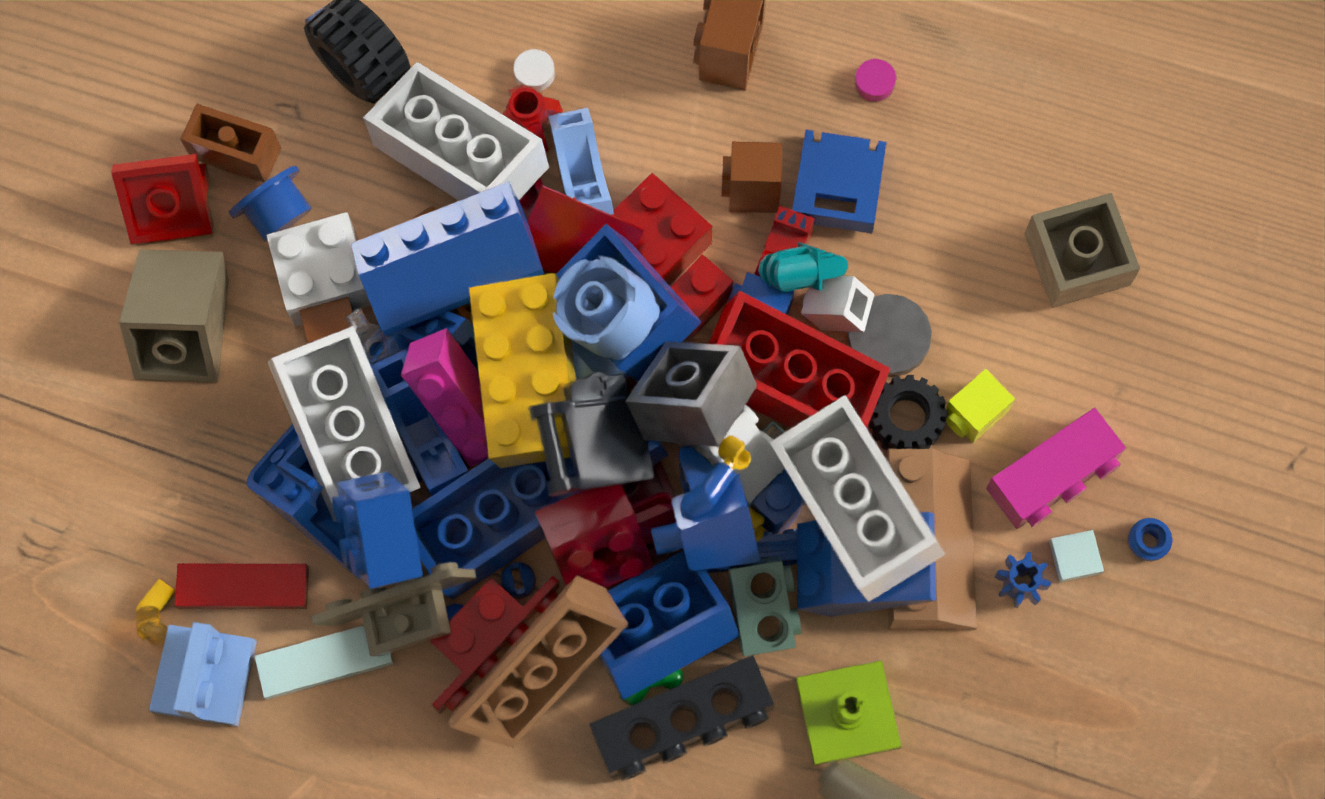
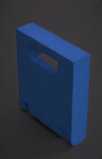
M806 129L792 210L815 218L814 225L872 234L886 142L878 140L875 151L869 150L870 139L822 132L819 143L813 142L814 131ZM815 197L856 203L855 212L848 213L814 207Z

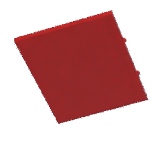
M544 185L527 221L542 269L555 274L605 224L629 240L635 248L644 231L643 228L617 218L614 214H608L576 200L575 197L571 198Z

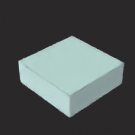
M1093 530L1050 539L1049 545L1059 583L1101 575L1104 572Z

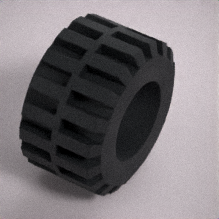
M333 0L304 25V32L308 43L322 64L349 92L368 103L374 104L411 67L404 48L393 32L360 0Z

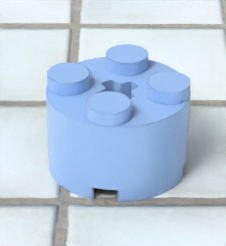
M600 257L601 259L592 261L584 259L572 265L563 274L555 288L554 299L557 300V314L553 312L555 323L563 334L591 352L603 357L623 359L647 337L653 324L659 317V306L655 302L653 292L648 284L616 260L609 257Z

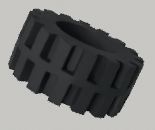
M906 375L905 379L896 376L892 378L891 382H885L870 419L869 428L873 430L872 436L875 441L879 440L882 443L881 447L886 451L889 448L929 449L939 439L947 418L946 401L944 396H939V389L935 385L930 387L927 384V379L921 377L919 381L914 379V375ZM902 400L917 403L925 413V422L919 429L914 431H904L897 428L890 418L891 407Z

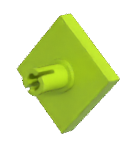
M882 660L796 677V686L814 766L898 750L902 747Z

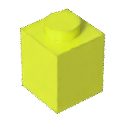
M984 369L948 401L946 406V422L954 433L962 438L966 436L974 443L1010 411L1015 398L987 369Z

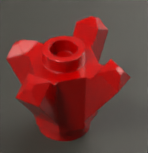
M523 85L509 89L511 97L502 115L541 138L545 153L548 152L549 148L544 131L549 123V115L564 113L559 100L544 97L536 90L524 87Z

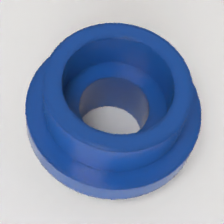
M1155 518L1139 520L1132 526L1128 534V544L1131 551L1138 558L1145 561H1157L1163 558L1172 546L1173 539L1170 529L1165 523ZM1144 534L1154 536L1156 546H1146L1142 541V536Z

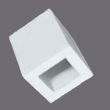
M854 276L822 280L821 291L811 287L808 288L803 298L801 314L822 331L864 332L874 293Z

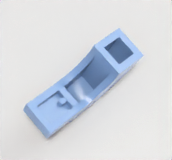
M584 108L549 115L548 118L564 194L571 198L575 197L576 200L608 214H614L611 197L601 166L589 109Z

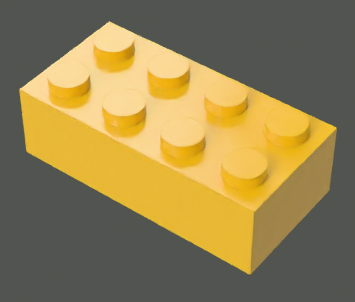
M555 273L469 287L489 459L500 468L546 461L537 421H531L528 407L549 402L566 401L564 386L576 380L571 338L561 332L554 320L553 312L557 314V300L554 299V293L559 282V278ZM556 417L554 419L563 458L571 457L562 417Z

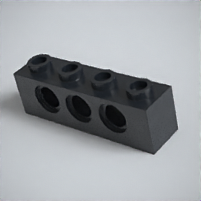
M751 655L594 721L589 725L610 778L612 779L620 775L621 780L626 781L646 772L644 765L661 758L663 764L672 762L687 754L685 748L699 741H702L704 747L727 738V729L741 723L744 729H749L769 719L767 712L773 710L774 702L756 660ZM722 693L731 695L736 700V709L730 714H719L713 709L711 704L715 696ZM678 711H689L695 716L697 722L690 731L680 732L672 726L671 718ZM645 727L653 731L656 739L651 747L638 749L631 744V734L638 728Z

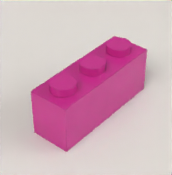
M447 328L411 342L401 376L468 465L472 467L484 462L489 458L478 370Z
M1094 407L992 477L986 490L1016 529L1027 522L1031 527H1034L1053 513L1049 508L1060 499H1063L1066 504L1071 502L1087 489L1083 484L1095 475L1102 480L1120 467L1121 464L1118 459L1126 447Z

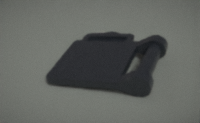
M603 372L590 374L583 379L569 382L564 386L566 401L549 402L528 407L531 421H537L550 477V481L546 482L549 496L646 481L653 478L654 470L647 441L644 440L626 403L631 393L627 392V382L622 375L608 376ZM556 417H562L575 477L568 478L554 419Z

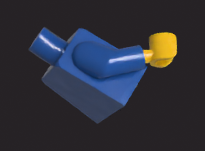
M733 435L724 438L718 447V455L724 462H717L706 479L693 490L676 496L673 499L672 505L677 522L651 529L658 555L684 548L688 567L693 571L712 568L727 570L734 565L760 561L756 542L761 540L764 534V529L761 526L764 523V517L753 508L748 507L740 475L734 472L735 468L739 470L745 469L751 462L750 453L744 449L745 444L743 441Z

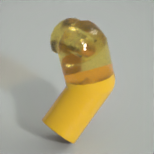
M161 579L155 582L138 603L135 610L136 633L141 640L147 639L151 645H158L166 638L168 627L160 622V611L175 593V590Z

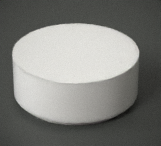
M532 49L523 52L514 63L516 82L519 86L523 85L537 92L545 90L552 84L555 77L553 60L546 52Z

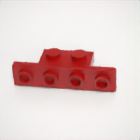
M551 576L524 606L518 603L494 579L490 578L449 621L451 633L430 641L441 654L461 671L457 678L432 703L433 708L439 714L446 708L453 712L468 695L469 691L466 687L477 675L482 679L499 661L496 657L498 652L507 643L512 647L529 628L526 625L527 621L537 611L542 614L559 596L556 593L560 587V581L557 578Z

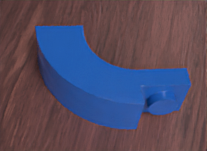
M404 349L371 365V369L400 439L418 474L423 479L431 496H433L469 471L456 447L401 376L407 356V351Z

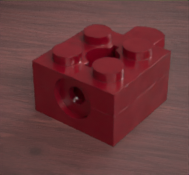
M621 484L587 489L535 511L566 586L576 576H579L606 588L653 568L654 566L646 544L654 541L651 529L677 522L672 505L673 498L670 494L661 491L630 505Z

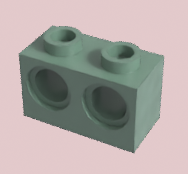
M779 556L760 558L759 562L734 565L727 569L735 621L740 635L738 637L739 645L743 656L796 648L794 635L801 634V624L797 608L790 609L787 592L795 591L791 566H783ZM763 572L771 574L773 585L768 592L756 594L751 591L750 583L756 574ZM766 616H774L780 620V627L777 633L769 637L758 634L757 626L760 620Z

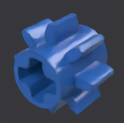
M1027 552L1023 560L1016 561L1012 555L1007 556L1005 563L1009 571L998 570L995 574V578L1003 581L1004 586L998 596L1004 597L1008 595L1013 598L1014 608H1018L1025 599H1029L1032 604L1037 605L1041 599L1036 589L1048 590L1051 586V582L1042 579V572L1048 565L1046 563L1037 565L1031 561V552ZM1017 575L1020 577L1028 575L1031 582L1028 585L1025 583L1017 585L1014 579Z

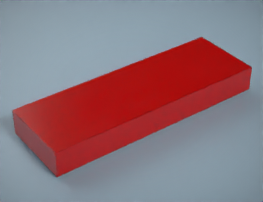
M177 563L174 606L177 609H307L309 566L307 564Z

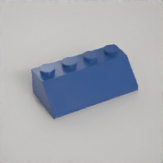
M509 181L351 243L359 278L385 336L471 303L469 287L544 274L525 212Z

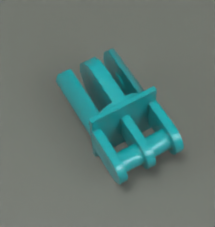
M798 242L797 248L780 250L766 255L760 262L758 271L761 279L767 285L783 292L810 287L821 291L822 280L844 275L848 269V261L843 256Z

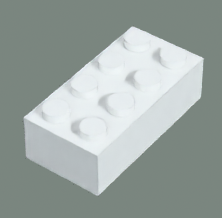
M418 62L363 117L374 147L458 201L508 181L519 200L549 168L541 138Z
M354 326L273 357L267 362L316 481L323 487L321 493L334 522L337 521L333 511L332 497L338 496L336 482L388 471L409 492L421 488Z
M846 395L769 442L852 580L868 602L945 555Z

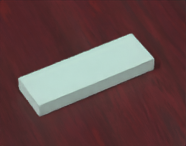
M364 625L255 656L261 687L266 700L394 665L391 653L383 656H370Z

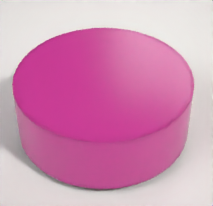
M870 59L863 62L857 69L855 88L864 99L873 102L882 101L888 98L894 91L896 72L888 62L882 59Z

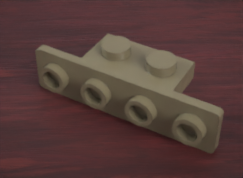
M455 562L436 565L430 569L431 575L423 578L418 577L396 582V587L386 590V587H377L360 592L361 599L353 602L351 599L330 602L326 604L327 611L311 616L313 625L337 626L363 618L370 656L387 655L450 634L451 631L442 590L476 579L475 570L458 568Z

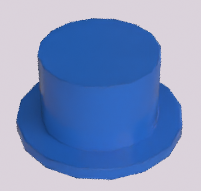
M296 165L291 166L257 187L232 207L229 211L230 216L236 218L245 214L265 242L268 241L267 234L291 227L312 210L309 203L292 181L300 173Z

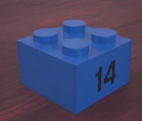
M388 471L336 482L338 496L332 497V506L337 523H343L345 539L339 540L344 565H350L354 576H359L369 588L422 577L409 490Z

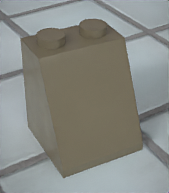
M139 249L119 321L135 380L218 382L229 282L223 252Z

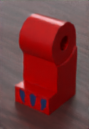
M779 206L754 275L760 276L758 271L759 265L766 255L780 250L797 248L798 242L808 244L813 233L815 218Z

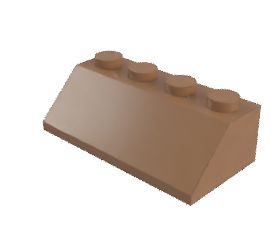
M889 449L886 460L919 512L934 513L935 538L945 553L944 556L935 561L936 601L888 608L889 630H976L970 460L934 449Z
M576 576L461 701L448 721L451 728L513 748L628 625L607 589Z

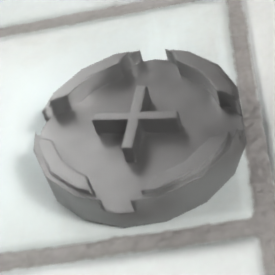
M883 294L873 298L864 332H848V345L854 350L890 367L888 375L900 376L908 374L922 363L930 348L932 330L928 316L917 303L904 296Z

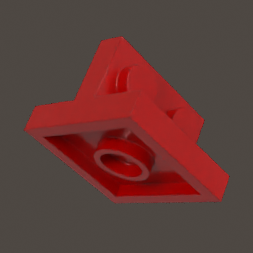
M196 154L113 164L111 174L130 244L213 234L214 225L207 200L210 176L207 164H199Z

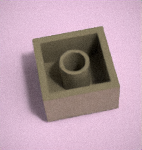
M1112 193L1034 214L1026 228L1025 236L1051 308L1131 286L1140 270Z

